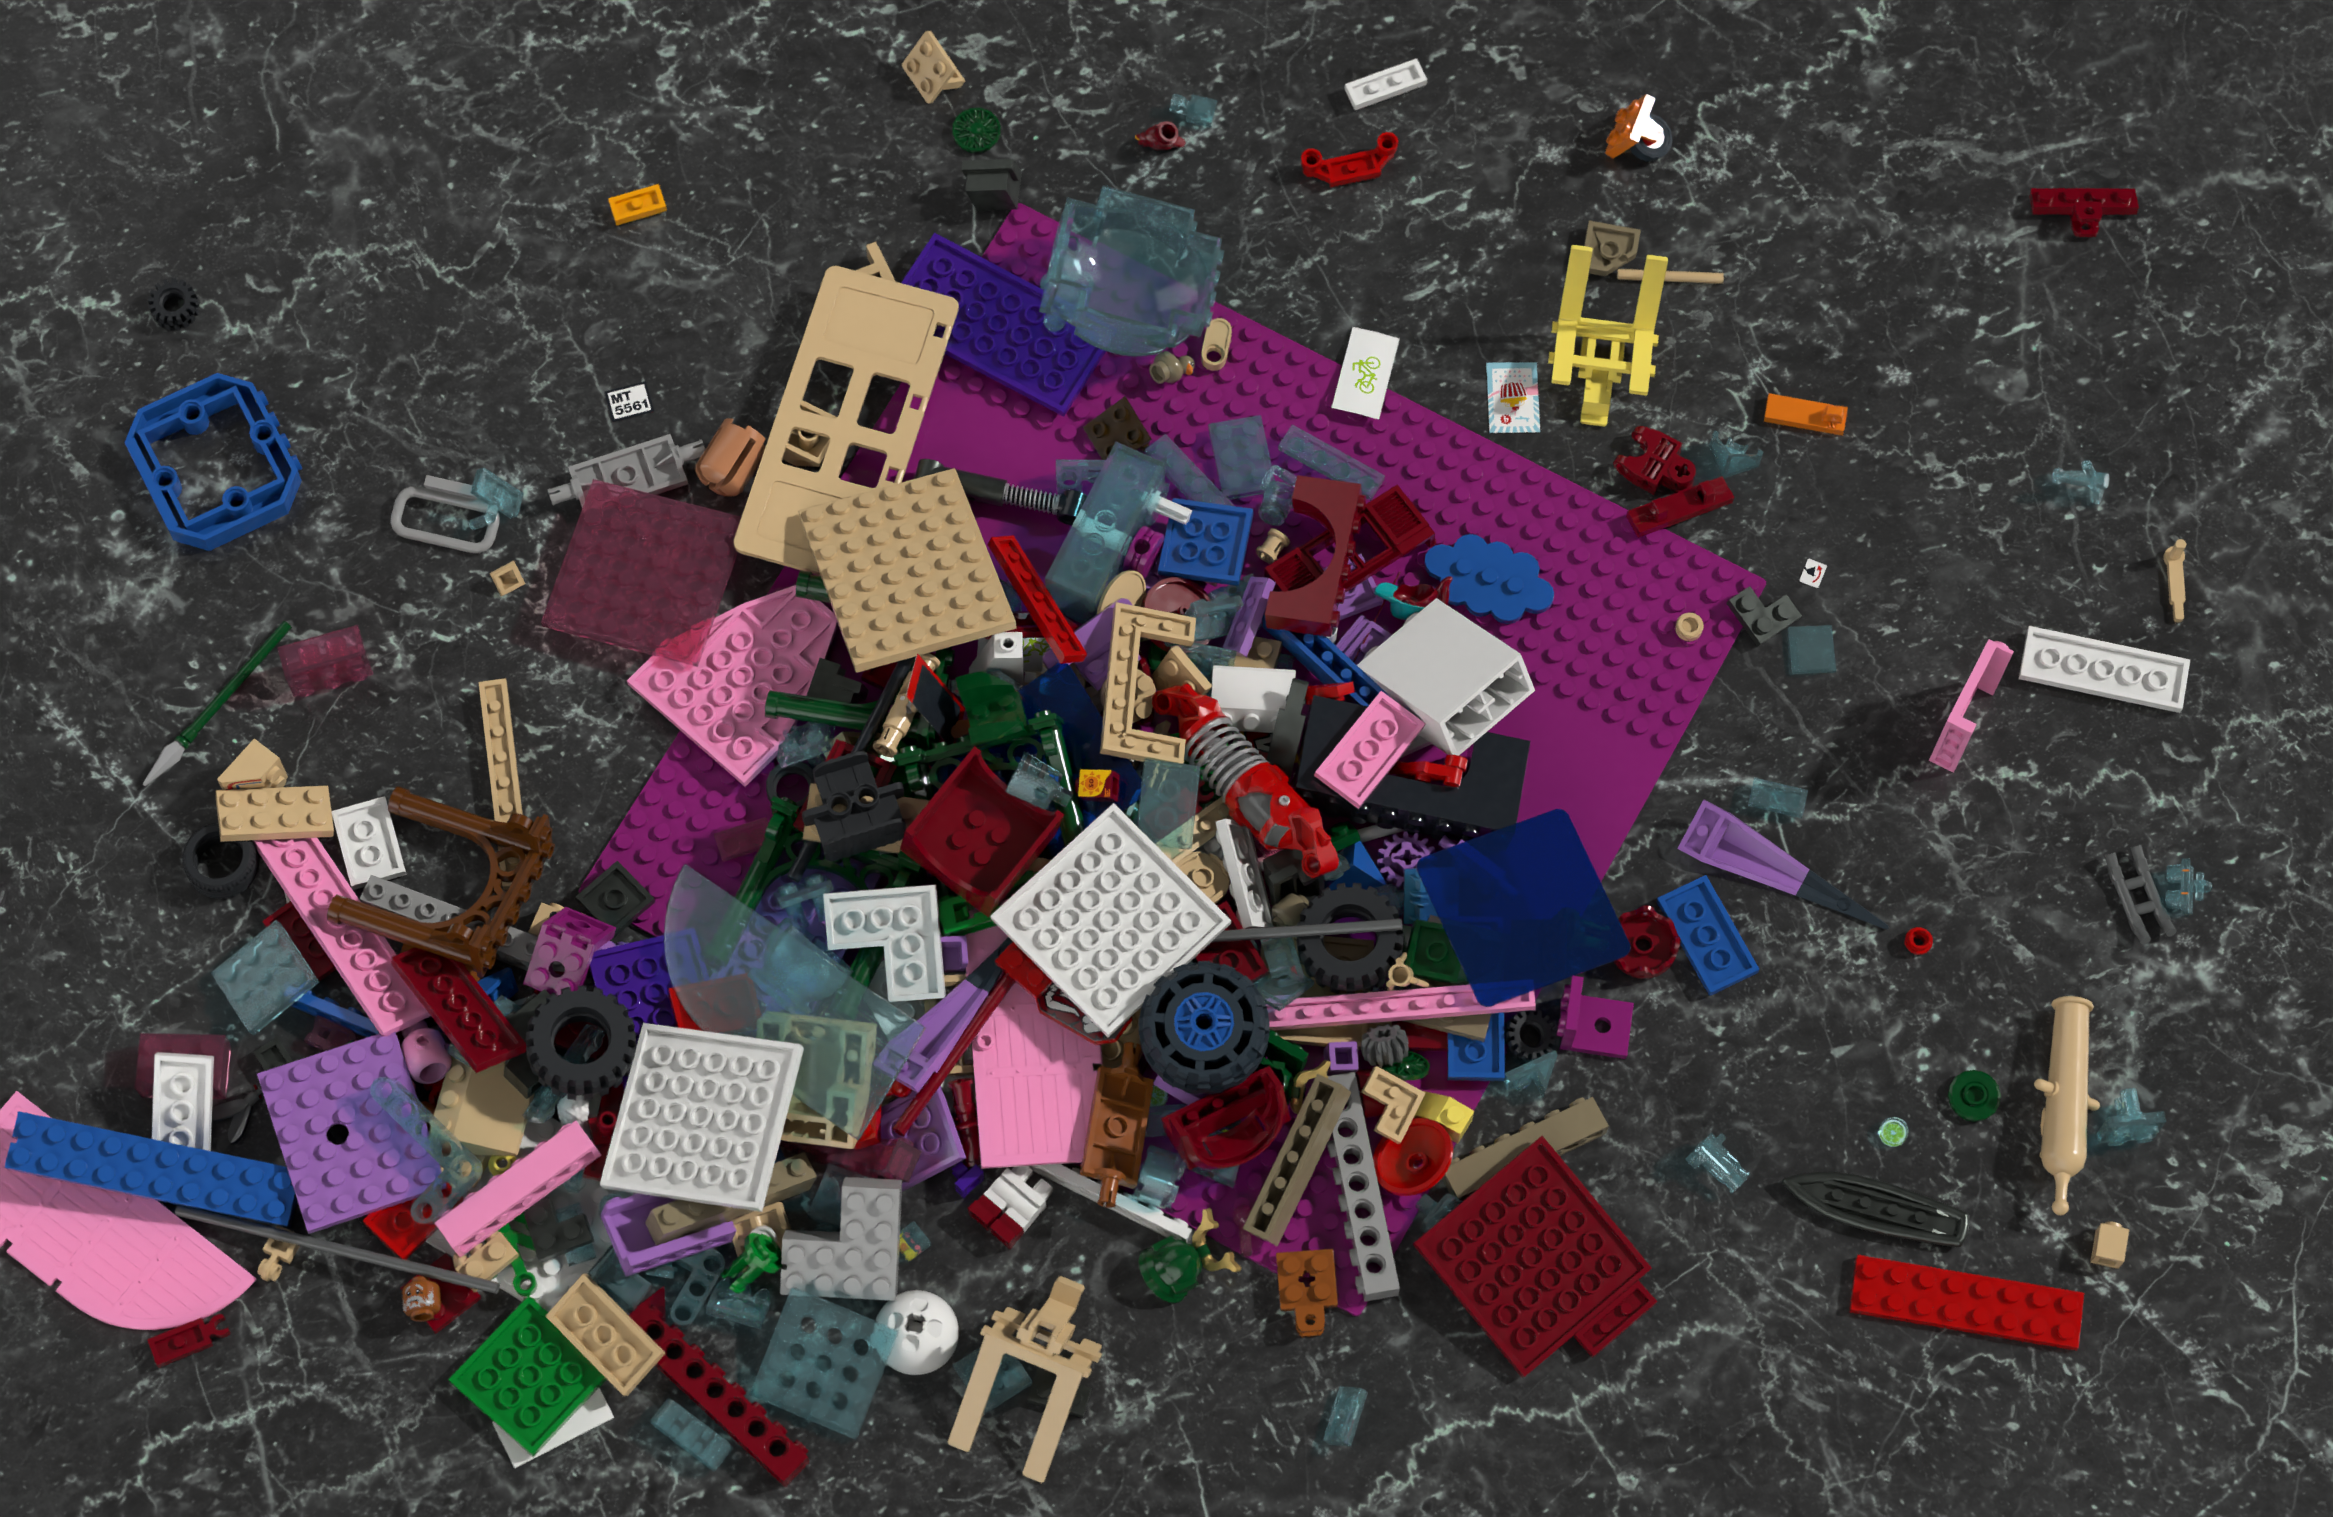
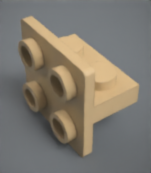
M926 31L902 63L903 69L927 103H933L942 90L960 88L965 82L931 31Z

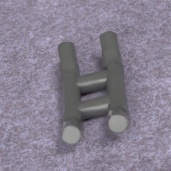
M2141 844L2130 847L2134 866L2138 874L2137 877L2124 880L2116 852L2105 854L2110 879L2125 910L2130 928L2140 943L2147 944L2151 938L2139 915L2154 911V916L2166 935L2169 937L2173 936L2177 930L2161 901ZM2144 886L2149 901L2134 905L2129 890Z

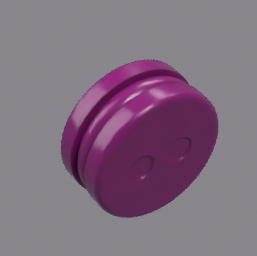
M1142 526L1128 548L1122 566L1123 571H1137L1145 579L1159 557L1164 543V535L1151 530L1147 526Z

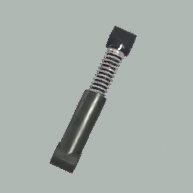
M921 459L918 462L914 479L953 468L944 467L940 462L932 459ZM956 469L966 497L969 500L1002 506L1005 502L1006 505L1010 503L1011 506L1013 504L1015 506L1019 505L1020 508L1024 506L1025 509L1027 507L1029 509L1033 508L1034 511L1037 509L1039 512L1041 510L1043 512L1047 511L1048 514H1056L1057 520L1070 526H1079L1085 516L1089 498L1082 492L1065 490L1061 495H1056L1055 493L1053 496L1051 492L1049 495L1047 492L1042 493V490L1039 493L1037 489L1035 492L1032 488L1028 490V487L1026 490L1023 489V486L1021 489L1018 485L1014 487V484L1011 487L1005 479Z

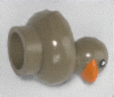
M1168 351L1160 352L1155 356L1154 362L1150 366V375L1157 383H1175L1181 379L1183 374L1191 375L1193 373L1194 361L1187 355L1177 359Z

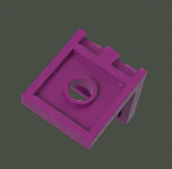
M563 908L542 923L523 984L541 992L545 989L549 994L555 993L556 996L561 995V989L570 987V991H578V985H584L594 952L614 937L616 927L571 908ZM554 961L563 964L565 969L563 975H559L553 970Z
M1572 976L1570 985L1565 984L1561 997L1560 1009L1565 1011H1561L1557 1027V1036H1561L1559 1049L1626 1059L1634 1003L1581 995L1584 977ZM1597 1021H1605L1609 1024L1610 1030L1606 1033H1600L1595 1029L1594 1024Z

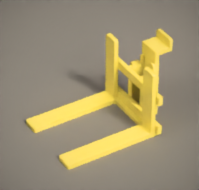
M1572 245L1558 322L1553 321L1551 333H1557L1555 352H1549L1548 363L1553 364L1552 383L1570 385L1572 367H1579L1578 378L1586 379L1580 422L1582 424L1605 427L1610 408L1612 383H1621L1622 373L1631 374L1629 393L1646 396L1648 394L1649 378L1655 376L1656 366L1651 365L1652 347H1657L1659 335H1654V329L1668 258L1647 255L1633 324L1582 318L1581 313L1593 248ZM1576 336L1582 337L1580 356L1574 355ZM1596 339L1612 341L1609 359L1594 357ZM1625 343L1634 344L1632 363L1623 361Z

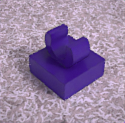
M960 1161L952 1168V1174L957 1179L955 1190L962 1198H965L984 1181V1172L976 1164L968 1170Z

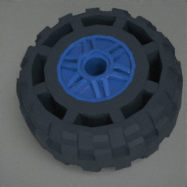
M1198 961V963L1183 964L1173 968L1174 972L1167 977L1162 976L1154 983L1156 988L1150 996L1146 995L1141 1007L1139 1038L1147 1062L1164 1082L1172 1087L1184 1090L1186 1093L1196 1095L1216 1094L1238 1086L1256 1070L1267 1049L1270 1026L1267 1006L1262 994L1259 993L1254 983L1246 975H1242L1235 968L1226 964L1221 965L1211 963L1210 961ZM1201 1023H1207L1211 1027L1206 1030H1202L1197 1026Z

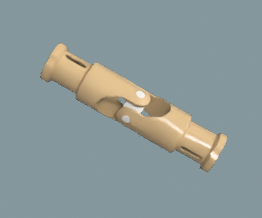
M930 653L920 655L933 671L939 667L940 661ZM912 671L908 673L895 703L882 726L884 730L880 739L873 745V748L878 753L886 757L893 758V755L897 754L896 748L900 739L905 737L917 712L915 706L906 697Z

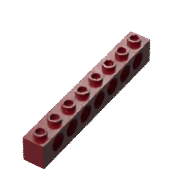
M642 1302L629 1315L646 1334L653 1329H658L662 1332L661 1336L653 1341L665 1354L655 1366L785 1488L810 1463L806 1455L809 1452L807 1448L797 1439L792 1442L786 1436L788 1431L777 1420L772 1423L764 1416L767 1413L766 1410L756 1401L751 1404L744 1397L746 1394L744 1389L735 1381L730 1384L724 1378L726 1373L716 1363L713 1362L710 1365L703 1359L705 1356L704 1352L694 1343L689 1346L682 1339L685 1336L682 1331L674 1324L669 1327L662 1320L664 1315L654 1305L648 1307ZM673 1348L682 1350L681 1356L674 1360L667 1357L668 1352ZM698 1367L703 1370L699 1378L691 1379L687 1376L692 1368ZM713 1387H721L723 1393L718 1398H711L708 1396L709 1390ZM734 1406L744 1408L743 1414L736 1418L729 1415V1410ZM755 1425H761L765 1428L764 1433L759 1437H753L749 1434L750 1429ZM783 1445L786 1448L783 1455L776 1457L770 1454L773 1446Z

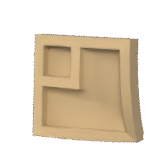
M776 1202L763 1207L762 1212L753 1211L727 1221H732L736 1228V1233L732 1240L737 1256L745 1251L744 1239L758 1226L770 1227L777 1236L776 1244L779 1246L781 1253L785 1229L791 1230L782 1202ZM747 1266V1267L742 1271V1273H744V1272L749 1268V1266Z

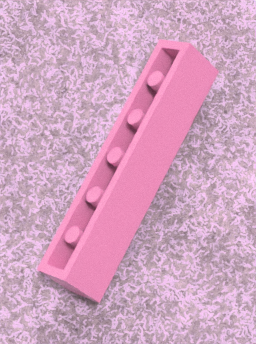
M574 1121L572 1124H566L550 1140L539 1143L534 1151L525 1158H519L514 1161L507 1171L492 1177L485 1187L478 1192H472L467 1195L460 1205L445 1211L435 1224L459 1257H462L592 1163L601 1154L577 1121Z

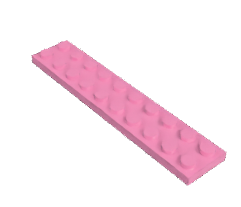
M318 838L252 840L256 850L382 1037L389 1036L394 1032L397 1033L431 1016L391 965V957L395 956L396 953L385 937L344 923L338 925L327 920L328 907L335 895L338 894L358 902L360 900Z

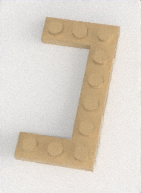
M1116 602L1113 608L1100 754L1182 768L1186 739L1132 729L1140 637L1191 647L1194 643L1196 618Z

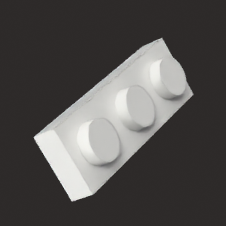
M1416 58L1345 84V91L1354 110H1358L1427 84V78Z

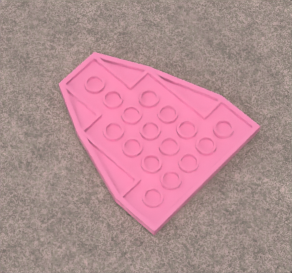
M796 585L743 603L666 642L627 680V683L746 787L784 749L798 720L778 717V719H771L765 717V704L769 691L806 696L819 658L827 660L839 624L835 613L821 601L796 597Z

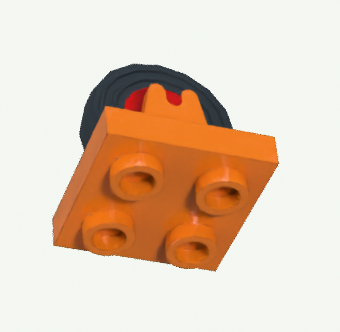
M1646 94L1638 100H1633L1629 106L1618 111L1615 117L1616 126L1606 141L1608 146L1605 154L1615 158L1630 148L1637 158L1644 161H1656L1667 154L1671 148L1673 138L1668 124L1661 117L1650 114L1655 101L1653 97Z

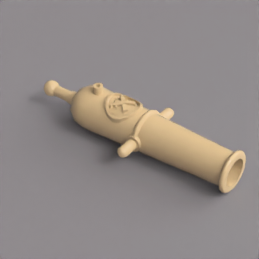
M2076 996L2058 997L2052 1001L2051 1006L2055 1010L2048 1081L2037 1079L2034 1083L2035 1088L2043 1091L2046 1097V1105L2041 1116L2042 1144L2040 1157L2043 1167L2055 1179L2056 1192L2052 1210L2057 1215H2064L2068 1212L2067 1187L2070 1177L2075 1176L2081 1171L2086 1161L2087 1109L2096 1111L2100 1107V1103L2088 1095L2089 1012L2093 1010L2094 1005L2091 1001Z

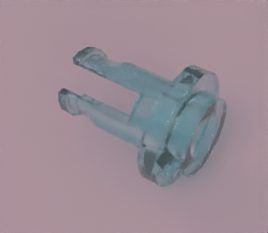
M1722 1132L1718 1136L1710 1133L1685 1160L1694 1169H1697L1702 1164L1719 1182L1725 1184L1732 1194L1746 1181V1178L1751 1173L1749 1171L1746 1172L1722 1145L1727 1138Z

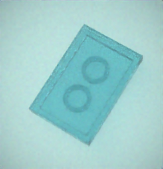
M1150 759L1144 760L1137 827L1156 846L1192 849L1200 766Z

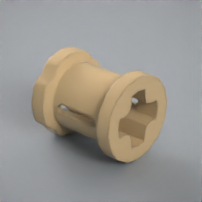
M1272 528L1268 531V538L1263 545L1257 547L1256 554L1262 560L1272 564L1277 561V556L1283 547L1289 545L1290 540L1282 532Z

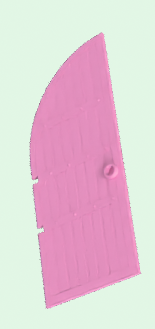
M1008 899L1003 900L999 906L1003 905ZM978 909L968 911L970 915L968 919L974 918L973 914L980 911ZM998 926L965 935L968 951L966 978L1008 938ZM1004 971L1001 973V975H1000L999 978L997 979V981H996V983L994 984V986L992 987V989L995 987V985L997 984V982L1000 980V978L1002 977V975L1005 973ZM1015 982L971 1043L981 1169L1082 1162L1097 1071H1093V1065L1103 1064L1101 1045L1090 1043L1040 1014L1036 999Z
M18 1091L1 1108L0 1247L7 1240L12 1242L13 1244L6 1252L48 1286H51L56 1279L60 1280L62 1283L56 1289V1292L75 1307L100 1321L123 1328L137 1330L170 1329L201 1317L204 1319L222 1310L240 1297L256 1281L253 1275L157 1200L4 1168L10 1142H17V1139L12 1137L18 1111L48 1118L51 1117Z

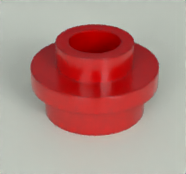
M1915 927L1907 932L1905 946L1911 953L1922 955L1927 953L1932 947L1933 938L1928 930ZM1914 939H1921L1923 941V945H1916L1914 943Z

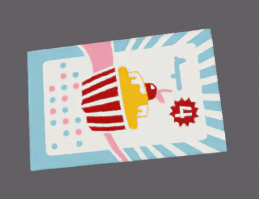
M1537 362L1486 363L1490 433L1540 432Z

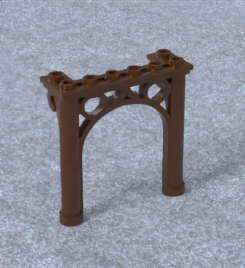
M397 786L389 799L388 811L390 813L468 838L485 851L490 861V876L484 892L477 902L461 915L436 923L415 921L337 894L333 897L328 907L327 920L338 925L344 923L472 966L473 971L477 972V977L483 978L487 969L493 967L499 946H504L508 936L507 931L511 924L515 925L522 903H526L529 900L531 887L534 881L540 879L544 862L553 855L555 844L552 843L553 830L550 828L549 816L545 814L542 817L537 816L533 822L527 816L515 813L510 816L507 823L493 821L412 794L410 790ZM490 843L504 848L495 853ZM514 857L519 859L517 867L512 871H503L498 866L499 863L507 858ZM502 882H512L507 893L501 889ZM499 907L491 921V917L488 915L489 910ZM473 921L485 923L483 927L478 926L475 932L465 926Z

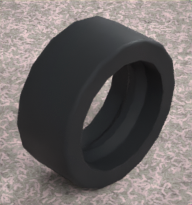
M785 761L778 764L769 773L766 781L767 797L770 804L773 796L779 798L776 786L778 781L787 775L797 774L803 776L807 780L810 789V784L815 783L813 769L799 761ZM809 791L804 799L795 802L799 807V812L809 795Z

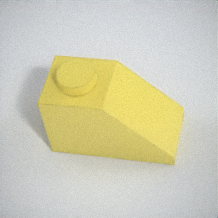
M1423 1091L1425 1095L1414 1118H1426L1438 1122L1448 1132L1451 1140L1458 1144L1472 1122L1474 1110L1449 1096Z

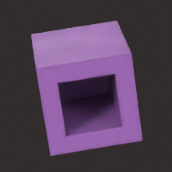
M1357 1041L1329 1042L1324 1047V1060L1331 1062L1326 1073L1327 1076L1354 1071L1356 1073L1358 1071Z

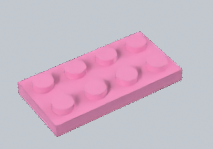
M1380 691L1317 769L1314 776L1359 809L1422 731L1426 723Z

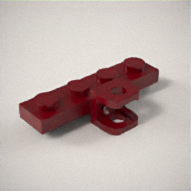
M2031 188L2029 195L2032 214H2072L2070 219L2071 227L2076 237H2096L2099 230L2098 222L2101 221L2102 215H2137L2139 208L2135 188ZM2081 226H2088L2090 229L2083 230Z

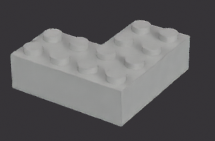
M845 1177L842 1185L840 1232L785 1229L782 1238L781 1264L783 1265L781 1268L780 1294L895 1301L898 1291L902 1180Z

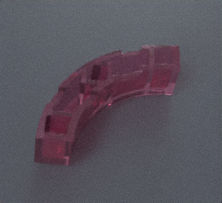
M898 1137V1139L881 1138V1143L857 1150L854 1148L848 1149L780 1140L779 1146L796 1154H800V1151L803 1150L816 1156L815 1162L842 1172L877 1179L878 1175H881L885 1179L902 1180V1183L910 1181L922 1152L913 1147L914 1143L903 1137Z

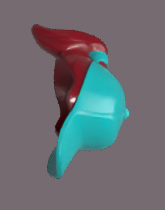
M1450 576L1444 578L1437 587L1428 584L1415 586L1401 584L1396 586L1391 583H1381L1376 587L1374 594L1390 602V611L1395 618L1406 621L1409 616L1422 611L1436 598L1447 605L1449 601V586L1453 578Z

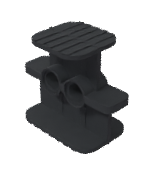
M857 751L845 756H839L835 759L821 762L813 769L814 781L817 784L823 805L803 811L802 819L805 826L815 824L826 860H841L842 858L851 857L871 849L874 850L903 839L906 823L902 818L896 800L904 796L902 783L897 782L877 788L866 752ZM864 796L874 799L869 804H863L859 801ZM842 804L847 808L843 812H836L833 810V807Z

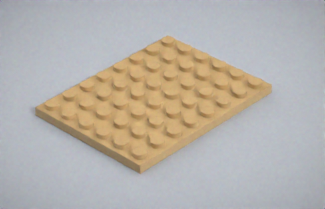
M955 468L798 510L856 673L912 658L917 654L922 655L1017 629L1015 618Z

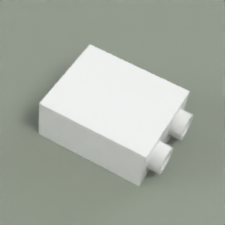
M1437 598L1422 611L1409 616L1403 627L1380 646L1371 648L1363 660L1357 664L1393 700L1426 723L1419 735L1447 755L1459 756L1535 691L1519 652Z

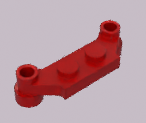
M1384 132L1379 135L1377 147L1373 150L1322 160V155L1318 150L1307 149L1301 155L1303 173L1307 177H1316L1329 183L1330 188L1381 177V169L1394 157V153L1397 151L1398 138L1391 132Z
M1446 755L1444 765L1427 761L1406 763L1398 760L1387 774L1426 783L1444 780L1443 784L1446 786L1460 787L1462 773L1466 771L1468 760L1458 755Z

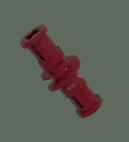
M972 1078L956 1079L947 1083L948 1088H951L953 1109L956 1114L952 1116V1119L958 1123L955 1127L959 1131V1139L966 1156L962 1161L966 1167H971L975 1164L981 1165L977 1113L975 1112L976 1104L973 1101L970 1085L973 1083Z

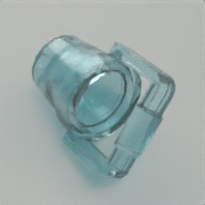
M1273 465L1267 470L1260 489L1263 490V499L1259 516L1264 522L1274 526L1282 525L1291 509H1293L1292 495L1294 488L1291 486L1295 487L1297 476L1278 465ZM1275 474L1286 483L1280 481L1270 482V479Z

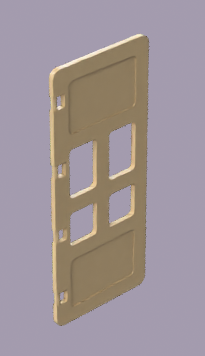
M832 266L826 270L734 538V547L737 552L820 575L798 510L902 482L958 314L959 305L956 299L839 266ZM937 325L946 327L942 338L934 336ZM817 360L828 361L854 370L837 418H829L804 411L800 408ZM875 375L910 385L896 431L893 434L869 429L857 424L871 379ZM913 396L922 399L918 410L910 408ZM801 429V431L819 434V436L830 439L819 472H811L782 463L786 446L793 430ZM851 445L887 455L877 487L869 488L839 478L848 448ZM889 469L898 471L894 483L886 481Z

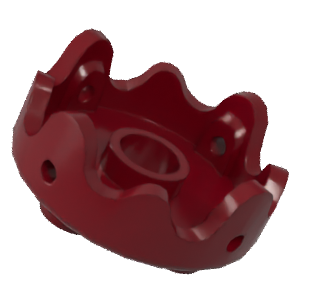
M1645 905L1636 910L1625 912L1618 918L1610 933L1609 952L1616 966L1624 973L1640 979L1653 978L1666 972L1672 966L1679 950L1680 936H1678L1674 923L1669 917H1664L1658 914L1652 906ZM1646 939L1650 942L1651 948L1647 951H1641L1636 947V941Z

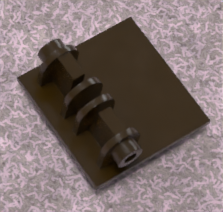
M1126 396L1083 427L1108 470L1113 469L1140 449L1141 452H1145L1150 448L1149 443L1152 438Z

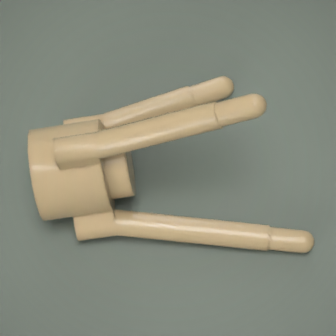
M1405 952L1396 959V964L1389 970L1390 980L1386 983L1387 991H1393L1395 985L1406 987L1410 983L1424 988L1434 987L1432 984L1413 976L1412 969L1404 965V961L1407 958V953Z

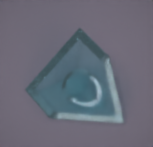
M1714 430L1709 447L1723 478L1759 467L1763 451L1758 450L1757 454H1745L1749 445H1738L1731 437L1728 438L1726 445H1724L1718 438L1719 432Z

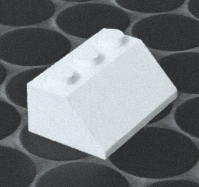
M1213 665L1211 697L1218 700L1222 712L1232 722L1233 727H1236L1239 731L1273 733L1279 708L1285 709L1286 697L1289 695L1296 670Z

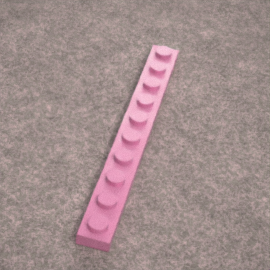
M1533 980L1264 1001L1269 1015L1270 1030L1273 1031L1536 1010Z

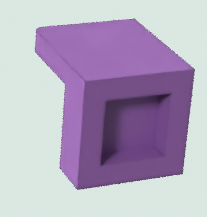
M966 936L941 937L944 973L965 972L968 965Z

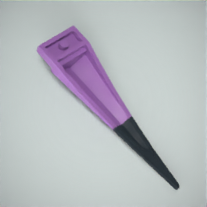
M1705 799L1677 848L1701 862L1777 888L1878 927L1889 929L1888 924L1743 821Z
M1008 937L953 991L910 1027L891 1040L873 1063L874 1067L918 1093L933 1072L937 1073L1003 972L995 964V960L1013 941Z

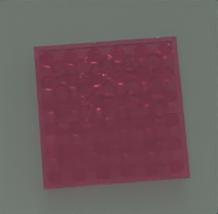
M593 479L541 621L542 627L698 667L738 554L734 547V538L741 517Z

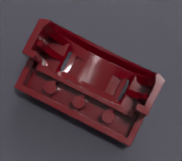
M1270 1066L1251 1074L1236 1087L1221 1093L1210 1094L1161 1118L1166 1135L1189 1170L1197 1166L1204 1169H1224L1248 1162L1261 1154L1276 1138L1284 1123L1291 1120L1284 1087ZM1255 1116L1259 1117V1119L1265 1126V1131L1262 1129V1127L1256 1120ZM1243 1117H1247L1243 1122L1224 1133L1208 1136Z

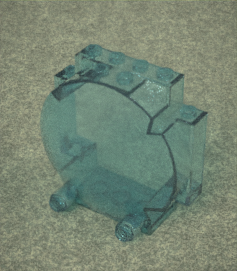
M1102 185L1096 205L1067 197L1056 230L1039 312L1046 313L1044 324L1048 330L1055 332L1062 329L1066 321L1075 326L1074 334L1085 342L1104 351L1125 356L1162 353L1163 349L1178 346L1190 335L1200 337L1204 327L1209 328L1213 312H1210V307L1214 305L1217 293L1214 291V286H1217L1220 277V271L1216 270V267L1221 265L1224 250L1220 249L1222 238L1196 232L1197 222L1193 221L1195 213L1193 209Z

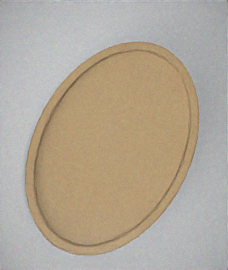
M1131 570L1124 571L1114 577L1100 598L1097 614L1119 598L1128 599L1133 606L1141 607L1142 600L1146 594L1144 577L1139 572Z

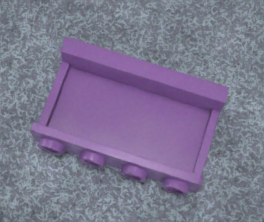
M633 1193L632 1196L624 1199L622 1197L610 1199L604 1205L600 1215L626 1277L729 1243L736 1233V1228L732 1221L724 1222L656 1246L645 1224L650 1211L678 1199Z

